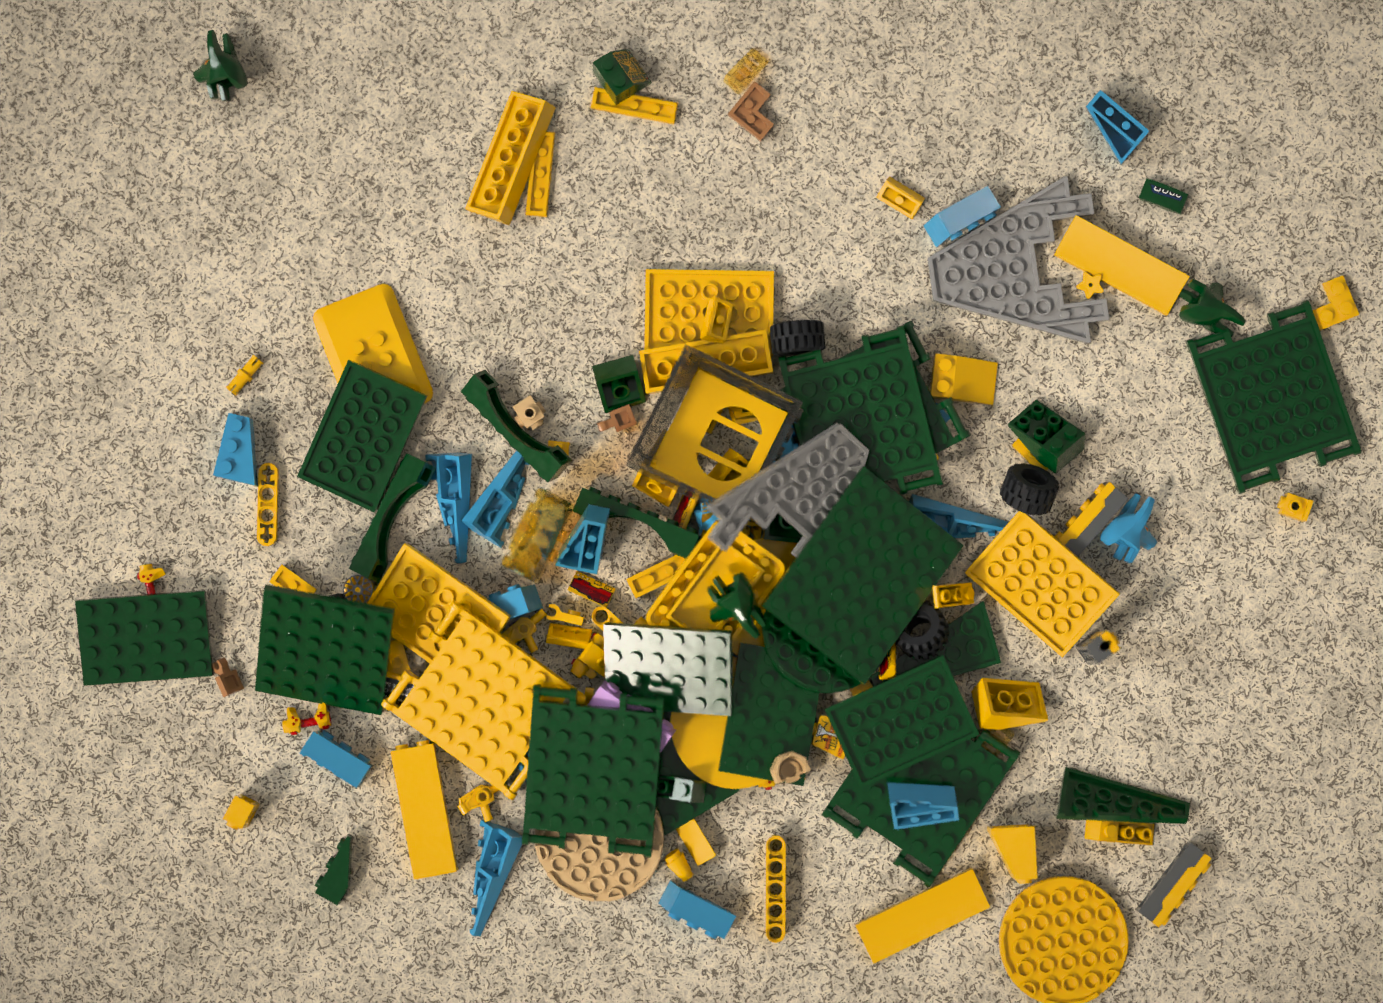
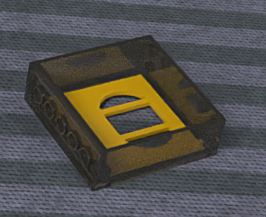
M685 344L627 460L626 466L707 506L756 475L771 446L772 449L761 471L781 458L785 450L782 444L783 442L788 443L795 429L791 426L793 423H798L804 411L801 408L803 402ZM698 367L701 368V369H703V370H705V371H707V372H709V373H711V374H713V375H715V376H717V377H719V378H721V379H723V380H725V381H727V382H729V383H732V384L738 386V388H737V387H734V386H732V385H730V384H728V383H726V382H724V381H722V380H720V379H718V378H716V377H714V376H712V375H710V374H708V373H706V372H704V371H702V370L699 369L698 372H697V374H696V376H695V378H694V380H693V382H692V384H691V386H690V388H689V390H688V392H687V394H686V396H685V398H684V400H683V402H682V404H681V406H680V408H679V410H678V412H677V414H676V416H675V413H676V411H677V409H678V407H679V405H680V403H681V401H682V399H683V397H684V395H685V393H686V391H687V389H688V387H689V385H690V383H691V381H692V379H693V377H694V375H695V373H696ZM749 392L752 393V394H754V395H756V396H758V397H760V398H762V399H764V400H766V401H768V402H770V403H772V404H774V405H776V406H778V407H780V408H782V409H784V410H786V411H788L789 414H788L787 412H785V411H783V410H781V409H779V408H777V407H775V406H773V405H771V404H769V403H767V402H765V401H763V400H761V399H759V398H757V397H755V396L749 394ZM727 407L746 409L757 418L762 434H757L719 415L717 412ZM712 420L758 442L746 468L700 446ZM697 453L740 473L741 476L730 481H720L711 478L701 469L697 460Z

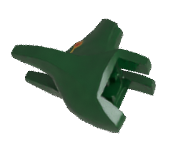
M209 30L207 33L209 58L199 69L193 72V76L199 83L207 82L206 85L211 99H218L217 85H219L222 101L228 102L231 101L228 88L235 86L237 89H242L248 85V79L237 58L229 34L225 33L222 35L224 51H222L215 31Z
M1192 279L1187 286L1198 292L1199 295L1197 296L1185 289H1182L1178 295L1189 302V304L1183 305L1180 309L1179 316L1184 322L1203 326L1214 333L1222 332L1226 328L1220 322L1221 319L1232 321L1241 326H1244L1246 323L1245 318L1240 313L1225 304L1223 285L1218 282L1211 283L1208 288L1207 285ZM1228 328L1230 335L1232 337L1234 332Z
M743 572L735 574L733 576V583L727 586L719 575L716 576L713 582L719 592L713 584L707 589L710 597L717 604L710 610L709 616L712 622L738 620L752 637L758 638L760 633L751 615L761 627H764L767 622L755 600L753 588L746 574Z

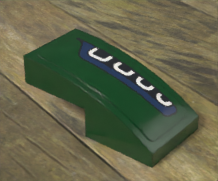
M1146 178L1139 195L1140 200L1160 206L1164 210L1179 215L1182 214L1189 197L1187 193Z

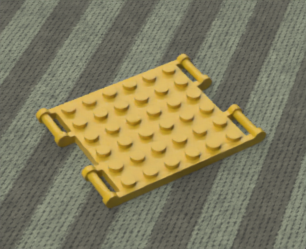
M453 601L444 619L436 630H432L429 638L442 645V648L420 678L410 670L405 669L401 674V680L389 697L382 701L381 705L495 786L507 798L514 800L518 795L517 791L527 779L528 756L525 754L529 750L534 684L541 685V687L566 690L575 687L461 604ZM460 614L463 618L447 639L443 636L444 632L456 615ZM408 683H413L415 686L401 706H398L395 703ZM578 690L577 704H583L587 697ZM540 696V700L542 701L563 703V701L566 699L559 697ZM520 762L523 763L525 767L512 785L508 786L505 782Z

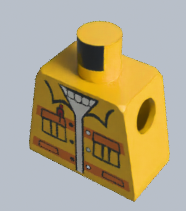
M819 715L818 722L814 723L811 744L840 759H844V751L828 716Z

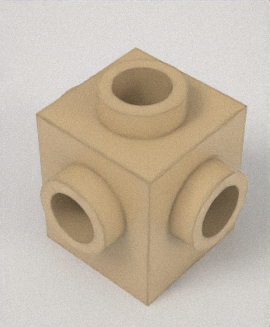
M531 395L513 406L517 414L514 418L521 428L525 426L527 431L531 428L534 431L544 424L542 421L545 419L543 414L546 410L540 401L535 403ZM528 412L534 413L532 417H527L526 415Z

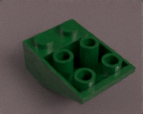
M1038 400L1031 403L1008 423V427L1038 462L1055 474L1084 450L1086 433Z

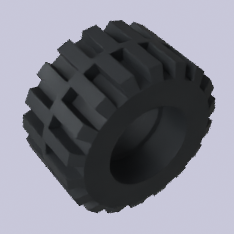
M819 320L785 321L770 327L772 354L794 356L809 351H823L826 349L824 324Z
M1025 463L1014 464L1007 471L1000 489V495L1007 505L1022 513L1030 515L1047 514L1051 510L1058 493L1059 482L1050 472L1038 466Z
M925 601L896 642L902 652L906 653L908 657L914 656L918 660H920V657H923L924 660L929 659V655L936 656L938 650L942 651L944 649L943 644L948 643L947 636H950L949 626L941 610L935 608V604L932 605L931 602ZM920 623L931 624L929 631L923 636H910L912 629Z

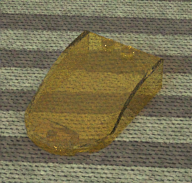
M539 487L534 496L537 497L535 503L530 501L507 548L511 550L510 555H505L502 561V567L539 584L549 561L554 562L558 554V550H555L558 543H563L568 531L565 528L575 507L570 502L542 487Z

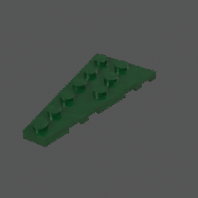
M984 601L948 624L950 636H947L948 643L943 644L944 649L942 651L938 650L936 656L929 655V659L924 660L923 657H920V660H918L914 656L908 657L905 653L897 658L896 676L942 655L952 676L1001 663ZM879 671L871 676L873 687L887 681L879 679Z
M1065 767L1056 819L1186 824L1189 818L1190 803Z

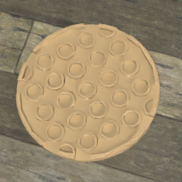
M656 808L651 858L641 854L622 852L610 854L608 853L609 837L567 833L565 849L558 848L555 845L536 843L535 848L539 862H541L547 876L560 889L583 900L609 902L624 898L639 890L651 878L662 856L664 829ZM535 829V835L560 836V832ZM616 839V843L646 846V841Z

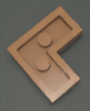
M754 81L727 115L760 142L774 126L770 120L758 112L770 98L771 94Z

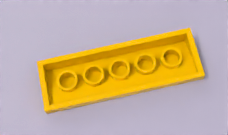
M511 91L466 205V210L508 226L510 225L556 107L546 100Z
M1077 215L1073 218L1054 253V256L1087 272L1091 276L1101 274L1100 281L1166 316L1189 278V275Z
M766 330L730 335L726 337L725 343L701 340L639 351L647 395L690 388L699 369L724 382L773 374Z
M969 868L855 923V926L874 964L990 908V905L973 869Z

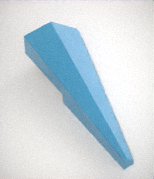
M517 450L461 520L473 532L500 548L504 544L500 540L503 530L509 529L510 523L507 522L511 509L516 508L525 481V477L521 476L525 464L530 465Z
M472 454L425 455L426 461H431L432 466L436 467L431 480H437L438 494H436L444 525L450 526L453 537L449 539L450 545L456 546L457 558L454 559L455 563L467 562L468 526L461 520L469 511Z
M912 494L909 500L913 506L954 538L975 537L976 532H988L989 536H995V531H1001L1008 524L1007 521L915 494Z
M484 820L480 821V826L484 827V837L478 840V846L482 847V854L480 860L476 861L473 891L474 895H478L477 908H472L471 912L472 915H476L474 927L470 929V934L473 936H481L522 846V835L515 830L488 821L485 822Z

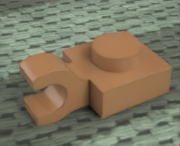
M627 404L610 411L609 415L611 418L597 423V426L601 432L611 427H615L616 432H619L637 423L630 405Z
M225 657L212 663L213 671L219 675L215 680L223 698L244 689L236 669L230 671Z

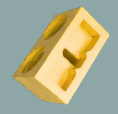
M243 794L235 795L223 817L224 820L228 821L226 825L235 830L248 827L260 803Z

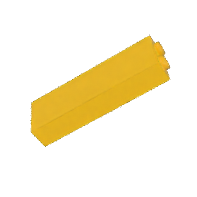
M429 740L416 742L417 746L411 748L408 747V744L395 746L396 750L391 751L414 880L458 871L435 743L430 744Z

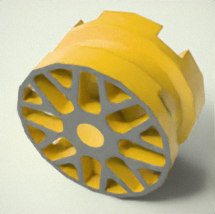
M362 575L351 576L343 585V594L346 600L367 603L375 590L371 580Z

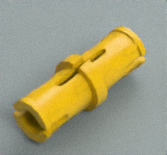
M252 355L242 369H238V374L226 388L229 391L232 390V393L237 396L243 386L252 380L251 377L264 363Z

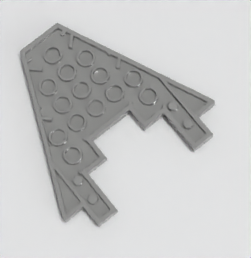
M1063 177L928 257L933 301L1079 342L1091 343L1088 323L1109 320L1107 299L1064 304L1061 283L1040 286L1034 245L1055 241L1052 221L1071 219L1076 215L1079 217L1093 216L1092 194L1070 196L1068 177Z
M838 423L834 424L708 504L706 508L720 520L707 538L721 550L727 551L750 518L766 529L778 513L803 535L791 552L792 555L797 557L860 468L865 467L869 449L844 426Z

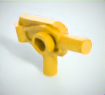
M541 608L530 619L528 617H521L504 631L502 635L514 644L524 639L530 653L539 650L532 637V634L537 631L535 625L547 614Z
M480 784L460 797L457 807L462 815H465L474 808L480 807L484 821L493 820L489 803L494 801V794L499 789L493 785L486 786Z

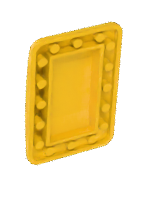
M380 284L316 310L313 317L314 324L337 382L340 380L347 361L352 360L427 395L424 404L432 399V386L395 293L389 285Z
M717 520L703 535L646 614L647 624L732 631L733 643L743 629L738 620L712 622L709 616L710 610L717 604L714 603L707 589L713 584L719 592L713 579L719 575L727 586L733 583V576L735 574L745 573L753 588L755 600L760 606L782 577L785 569L784 564L779 558L741 531L727 551L721 550L707 538L719 520Z

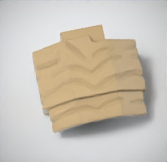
M793 751L776 756L770 769L775 784L783 781L785 783L795 782L800 779V774L811 771L806 757Z

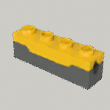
M1107 482L1105 485L1101 483L1093 492L1096 496L1091 501L1087 499L1079 508L1082 512L1077 517L1073 515L1065 525L1068 528L1063 533L1059 531L1054 536L1076 556H1079L1129 499L1110 482Z
M1101 631L1095 632L1091 637L1078 644L1076 649L1087 664H1099L1120 649L1117 645L1120 642L1113 632Z
M1188 841L1137 907L1136 911L1157 927H1160L1161 924L1163 926L1166 925L1172 916L1170 915L1174 907L1178 908L1185 899L1183 895L1187 890L1191 891L1198 882L1196 878L1200 873L1204 874L1211 865L1209 861L1212 858Z

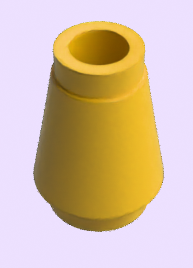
M677 848L664 857L665 865L683 882L694 875L683 851L680 852Z

